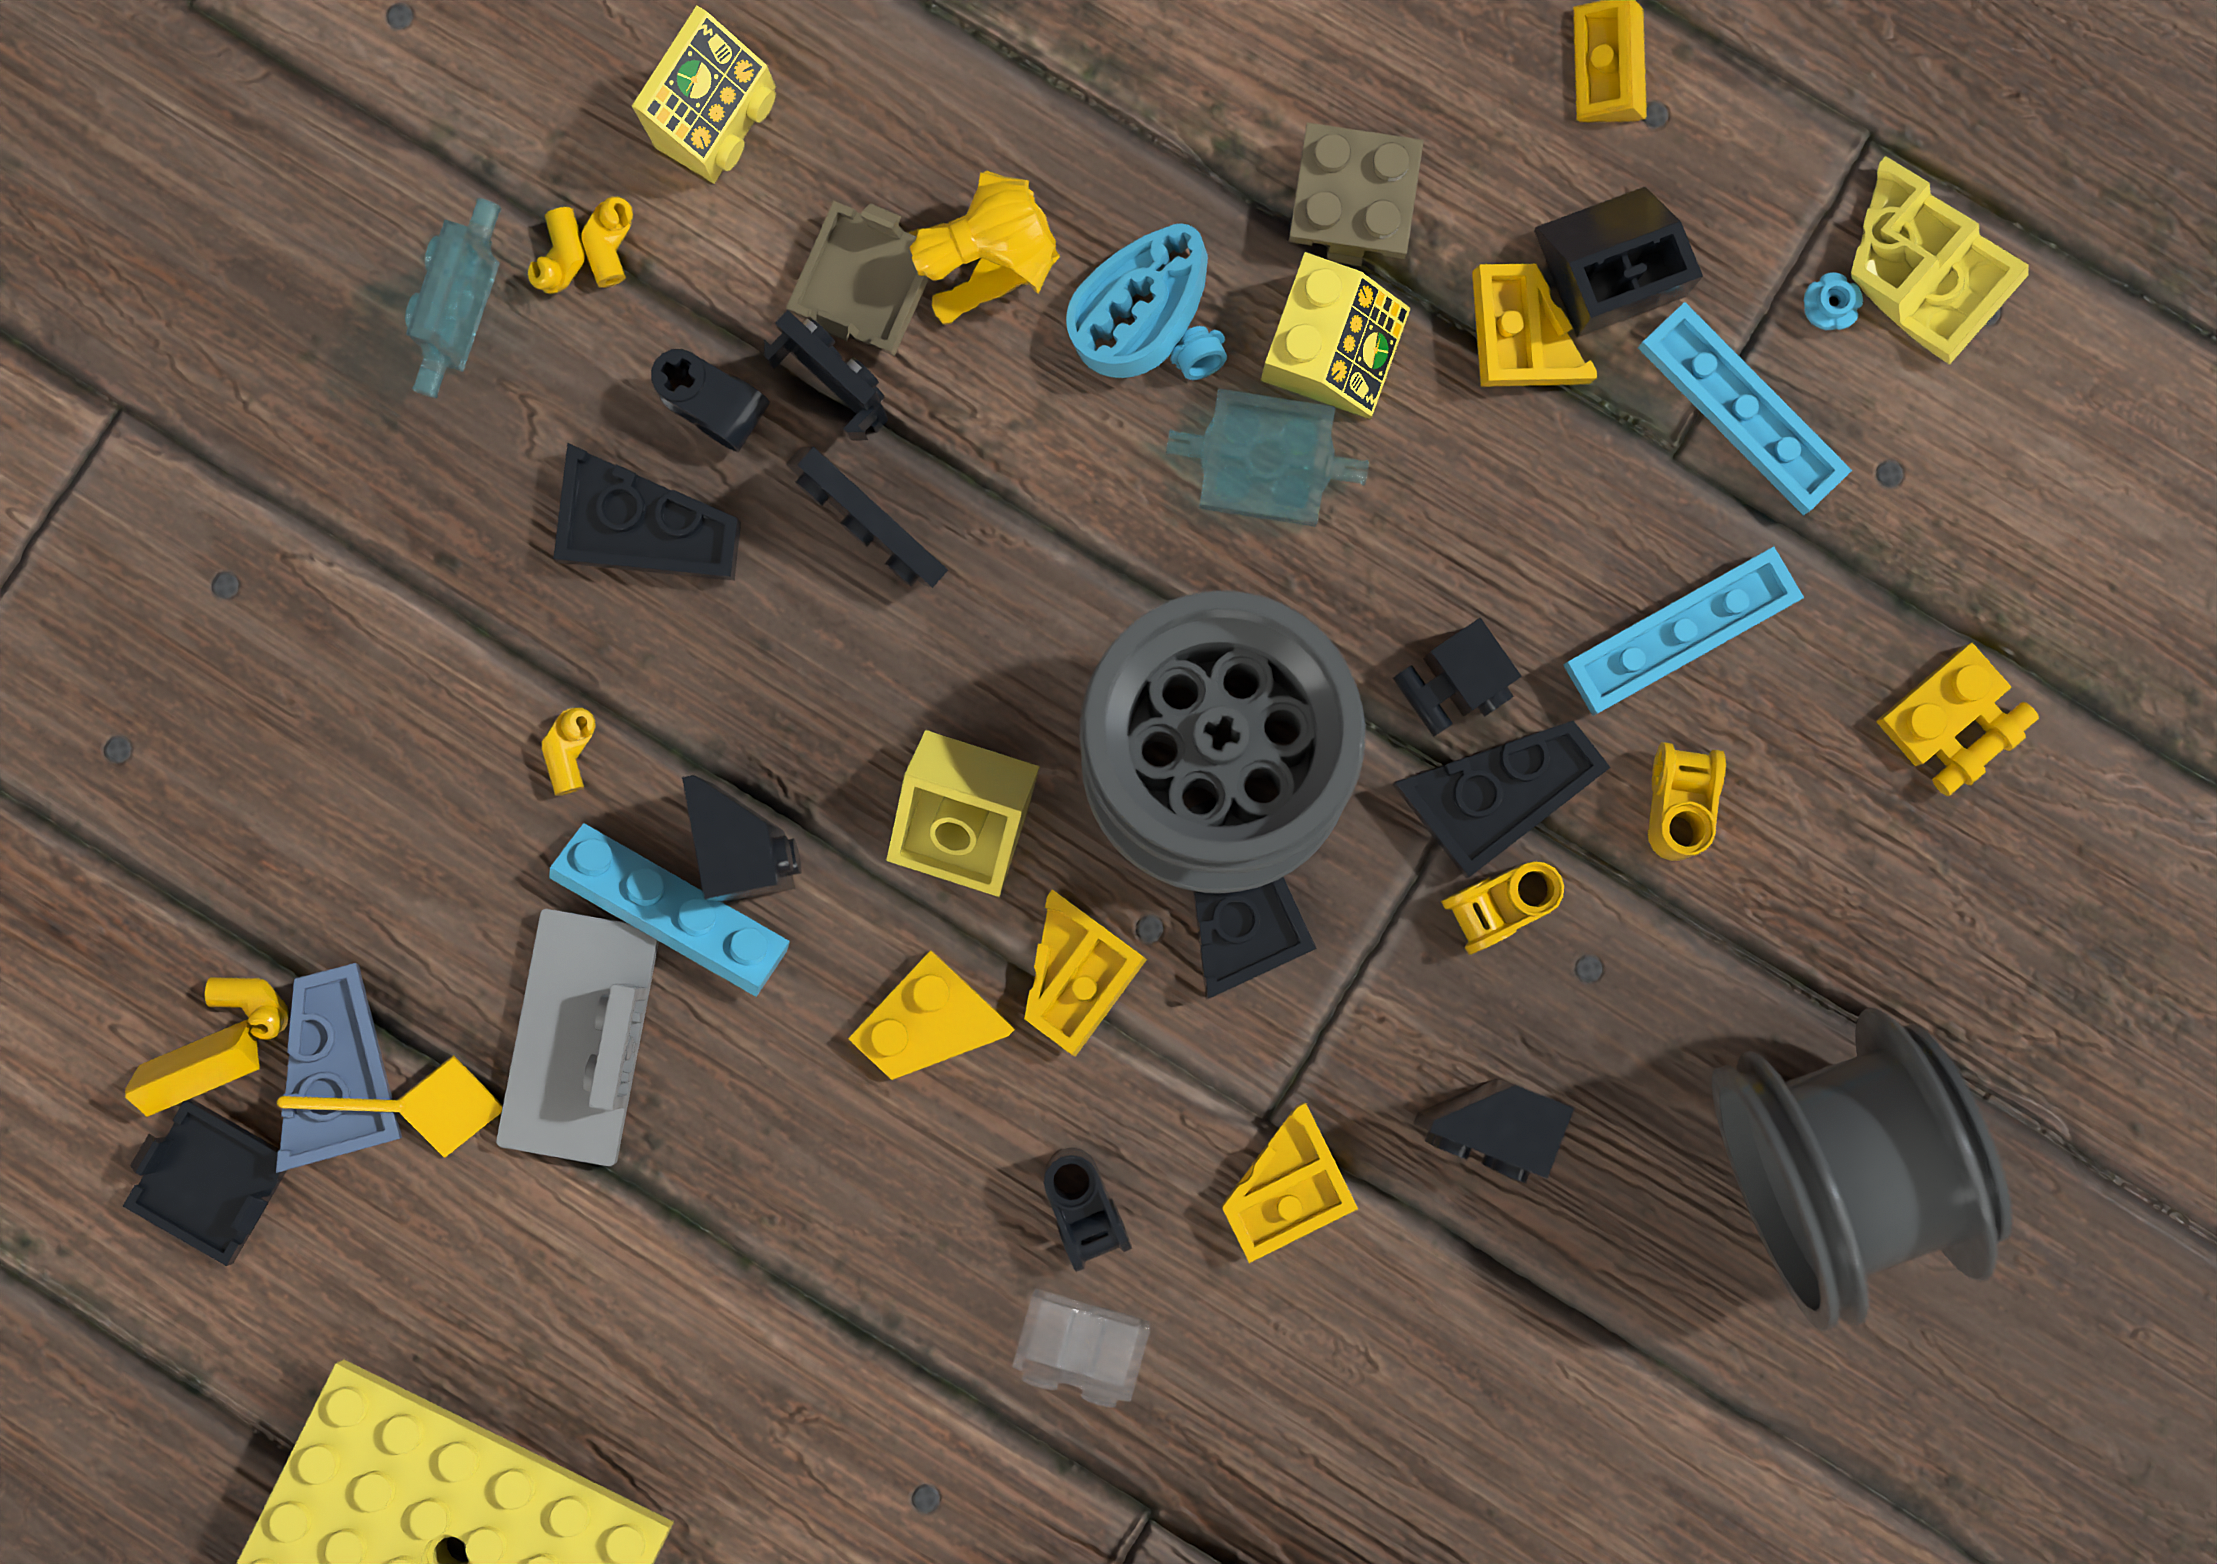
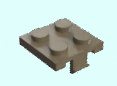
M1307 122L1289 242L1312 245V243L1329 245L1327 260L1361 266L1365 251L1382 253V256L1405 259L1408 250L1424 140Z
M833 201L786 309L802 318H813L829 334L845 341L850 337L895 356L929 280L926 276L918 275L912 261V253L909 247L917 237L902 230L898 225L902 216L871 203L862 213H858L853 208Z

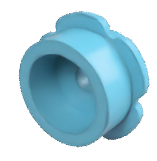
M1840 273L1824 274L1819 282H1812L1804 294V310L1808 320L1814 326L1823 330H1842L1848 328L1857 320V309L1863 304V296L1859 286L1855 283L1847 282L1846 276ZM1836 297L1839 301L1838 306L1830 305L1829 298Z
M1204 326L1192 327L1186 330L1181 340L1173 349L1170 360L1172 364H1176V367L1182 370L1185 378L1189 380L1207 377L1219 370L1227 360V354L1222 346L1225 337L1218 330L1208 332Z

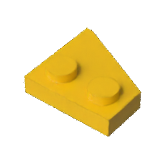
M1479 264L1472 271L1481 387L1590 384L1597 379V371L1592 361L1584 362L1568 332L1573 328L1563 310L1552 301L1549 293L1550 288L1536 264Z
M1052 889L1046 899L1045 908L1047 909L1044 931L1041 944H1038L1034 963L1036 974L1033 988L1029 990L1024 1019L1076 1057L1147 959Z
M930 950L848 1039L893 1080L1008 1037L1016 1028L937 954Z
M1302 1102L1294 1107L1221 1205L1249 1263L1358 1209L1306 1102Z

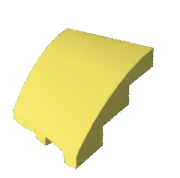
M1886 156L1881 160L1877 171V182L1870 208L1867 209L1863 225L1864 232L1861 244L1856 251L1851 278L1895 324L1931 353L1950 365L2026 279L2029 265L1979 235V223L1931 195L1930 183Z

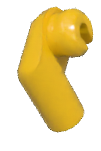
M612 196L601 202L593 211L581 233L582 245L596 283L601 288L617 285L626 278L616 251L630 229L633 210L630 204L621 197Z
M569 207L556 208L545 214L553 247L545 257H539L537 262L532 261L528 267L530 283L545 293L552 294L565 290L585 261V250L581 242L573 209Z
M569 708L563 711L556 718L542 740L541 749L555 796L570 794L584 788L576 759L591 739L596 727L595 719L587 709Z
M210 977L205 987L207 1006L242 1008L249 1018L248 1023L254 1025L250 1030L253 1036L262 1040L273 1039L287 1027L289 1021L288 1007L268 981L260 978Z

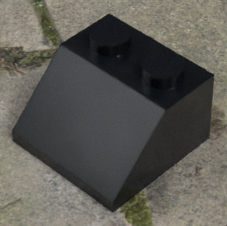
M696 775L682 777L704 899L727 903L795 889L793 875L801 874L800 855L795 839H788L784 830L717 785Z

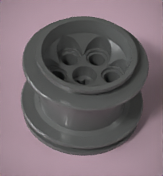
M1238 591L1200 592L1176 598L1152 609L1133 622L1113 642L1101 658L1089 681L1080 717L1081 767L1087 800L1095 819L1112 845L1137 868L1169 885L1203 893H1231L1258 888L1282 878L1306 862L1329 837L1340 818L1343 808L1351 797L1360 774L1365 749V720L1360 695L1347 663L1332 641L1314 623L1290 607L1263 596ZM1233 676L1242 677L1252 681L1256 686L1257 692L1250 698L1237 699L1227 693L1224 688V682ZM1174 686H1183L1194 693L1197 701L1188 709L1176 710L1165 703L1162 695ZM1284 721L1295 729L1297 740L1287 746L1276 745L1267 738L1264 728L1271 722ZM1220 726L1231 729L1230 740L1234 743H1227L1223 751H1216L1211 748L1212 737L1208 734H1216ZM1154 742H1163L1174 750L1176 759L1170 765L1163 768L1153 767L1143 759V749ZM1262 777L1268 779L1277 789V797L1269 803L1260 804L1253 802L1247 797L1244 791V784L1252 778ZM1202 788L1212 793L1217 805L1214 810L1207 814H1193L1183 805L1182 797L1191 789Z
M1872 1007L1864 1009L1858 1017L1855 1029L1857 1056L1783 1082L1763 1057L1754 1052L1747 1051L1741 1054L1737 1063V1070L1732 1066L1725 1065L1715 1069L1712 1074V1095L1720 1132L1753 1223L1771 1261L1795 1303L1806 1318L1822 1331L1836 1327L1839 1316L1844 1321L1855 1326L1864 1323L1869 1309L1868 1288L1865 1276L1941 1250L1948 1260L1967 1277L1976 1281L1989 1279L1994 1272L1997 1262V1244L2007 1240L2012 1230V1210L2009 1191L1996 1148L1982 1114L1956 1066L1941 1045L1924 1028L1912 1023L1901 1026L1887 1013Z

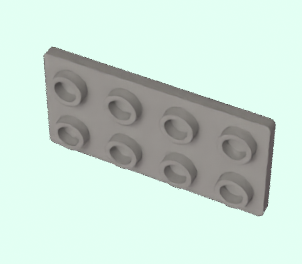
M552 909L541 911L496 1139L499 1147L604 1166H612L617 1163L657 955L658 940L625 922Z

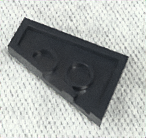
M567 442L553 558L555 561L562 564L735 581L741 522L738 518L678 491L665 488L639 476L631 470L609 463Z
M800 447L785 464L799 476L795 483L820 506H823L826 502L830 503L845 517L840 524L853 537L866 547L873 541L890 556L884 564L908 586L912 587L919 581L921 584L933 588L948 571L944 565L815 447Z
M1573 720L1422 774L1397 781L1392 785L1464 877L1469 878L1611 767Z
M1213 797L1187 810L1193 814H1207L1215 809L1217 805L1216 799ZM1284 877L1261 887L1240 892L1203 893L1193 891L1206 1000L1317 949Z

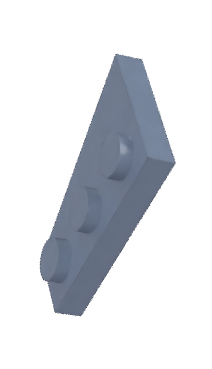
M353 963L294 979L287 1050L289 1059L286 1092L283 1096L393 1100L359 964ZM282 1108L281 1117H283L276 1173L401 1139L402 1135L396 1112Z

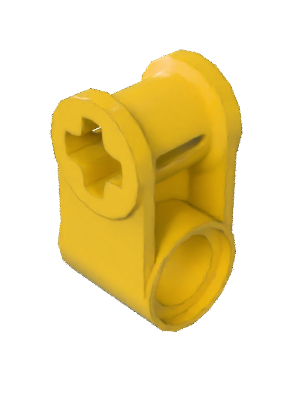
M1661 742L1652 771L1653 795L1648 841L1653 851L1661 858L1670 861H1681L1705 851L1713 843L1716 834L1719 797L1725 778L1726 759L1724 751L1712 749L1707 755L1675 750L1672 743ZM1673 817L1683 818L1690 823L1693 829V839L1688 847L1677 844L1670 835L1669 826Z
M1534 861L1517 865L1491 879L1490 877L1483 879L1445 898L1441 903L1445 909H1452L1468 940L1465 949L1468 955H1471L1516 933L1517 929L1551 913L1559 906L1563 899L1564 884L1561 875L1554 867L1547 863ZM1528 872H1535L1541 875L1546 881L1548 888L1544 901L1534 907L1524 903L1518 893V883ZM1473 904L1475 905V907H1476V909H1477V911H1478V913H1479V915H1480V917H1481V919H1482V921H1483V923H1484V925H1485V928L1483 927L1481 921L1479 920V918H1478V916H1477V914H1476V912H1475V910H1474V908H1473Z

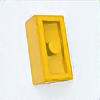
M1601 0L1573 7L1577 120L1579 122H1626L1646 119L1644 17L1642 7L1636 0Z
M248 1019L140 1064L125 1088L126 1099L148 1117L259 1070L257 1040L250 1033L254 1025H250Z

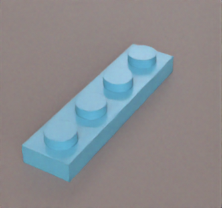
M1686 302L1674 311L1638 347L1802 515L1811 511L1852 471Z
M1772 547L1563 664L1592 716L1791 606L1803 599L1804 596L1775 547Z
M585 823L582 824L550 867L549 878L755 997H757L788 950L789 940L722 902L704 899L702 890Z

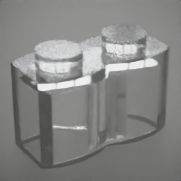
M1035 1289L1031 1297L1012 1367L1024 1372L1022 1380L1030 1385L1048 1390H1057L1059 1382L1070 1384L1082 1389L1081 1397L1084 1400L1100 1406L1116 1407L1118 1400L1131 1402L1149 1337L1151 1322L1118 1311L1092 1306L1056 1293Z

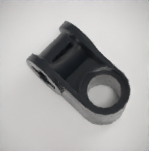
M671 349L662 353L655 360L651 369V381L663 404L671 412L695 425L717 443L739 453L770 404L767 397L745 381L731 374L724 373L692 352L684 349ZM689 374L693 385L690 388L680 385L674 391L670 383L671 379L675 376L683 380Z
M1072 1147L1061 1149L1053 1154L1046 1164L1044 1187L1057 1219L1056 1225L1075 1272L1085 1269L1086 1261L1117 1248H1120L1123 1252L1133 1249L1113 1198L1110 1199L1098 1167L1091 1155L1082 1149ZM1072 1163L1085 1169L1089 1180L1082 1190L1076 1193H1067L1058 1188L1054 1181V1174L1063 1165Z

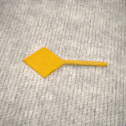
M454 1055L398 1100L281 1096L277 1100V1105L285 1109L399 1112L444 1158L502 1113L503 1105Z

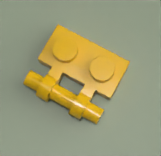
M1971 642L1962 646L1876 722L1914 766L1924 764L1936 754L1946 767L1932 779V782L1941 793L1950 796L1963 784L1971 786L1986 773L1984 766L2003 749L2011 751L2026 738L2024 731L2036 722L2039 716L2035 709L2026 702H2021L2008 714L2003 713L1995 702L2012 687ZM1976 720L1986 733L1966 749L1955 739V736L1972 721Z

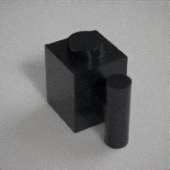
M1480 617L1431 650L1423 658L1436 678L1425 684L1416 669L1411 665L1392 679L1429 732L1435 737L1453 724L1440 704L1451 698L1463 717L1477 707L1485 717L1514 697L1508 686L1522 676Z

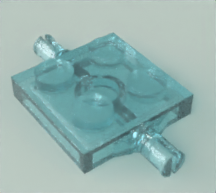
M481 198L476 199V205L469 226L444 220L440 235L434 236L431 239L426 250L425 269L427 273L420 293H414L407 305L405 323L408 328L406 335L422 348L421 355L423 356L412 390L431 398H438L437 394L447 367L461 372L464 371L500 265L499 261L492 255V241L490 239L502 208L491 201Z
M1218 389L1214 418L1207 427L1205 435L1170 429L1166 449L1167 455L1174 454L1201 459L1200 465L1204 480L1199 509L1312 527L1317 525L1321 496L1330 479L1365 485L1369 467V460L1364 461L1334 456L1331 432L1335 407L1225 389Z

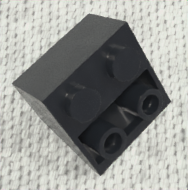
M1645 186L1539 225L1534 229L1576 337L1682 299L1690 293L1703 277L1681 221Z
M1493 1079L1418 1112L1414 1124L1428 1131L1425 1142L1466 1160H1468L1471 1150L1474 1149L1484 1153L1482 1165L1500 1174L1526 1183L1530 1172L1548 1179L1574 1108L1518 1085Z

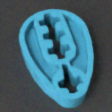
M1173 224L1142 236L1120 249L1098 266L1074 292L1067 309V331L1079 357L1089 368L1108 377H1134L1154 369L1171 354L1188 329L1197 311L1205 287L1208 255L1202 237L1194 227L1187 224ZM1188 248L1190 256L1187 259L1177 256L1172 261L1170 260L1169 253L1173 250L1183 253ZM1151 292L1153 300L1149 304L1140 300L1134 305L1132 297L1136 294L1145 297ZM1133 315L1135 322L1130 326L1126 323H1120L1116 327L1113 322L1117 316L1127 319ZM1114 336L1116 344L1112 348L1102 345L1097 349L1095 345L1096 340L1102 338L1108 341Z

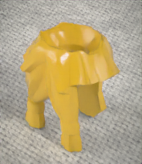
M990 171L980 172L978 188L966 215L947 224L941 223L930 228L907 232L917 237L909 248L912 253V261L919 276H926L931 280H940L960 265L981 258L968 282H964L952 290L932 295L934 313L944 325L952 323L962 313L972 310L981 303L1006 295L1020 285H1029L1035 293L1039 294L1048 272L1060 257V254L1056 251V240L1049 230L1046 215L1035 203L1034 193L1029 189V180L1005 177Z

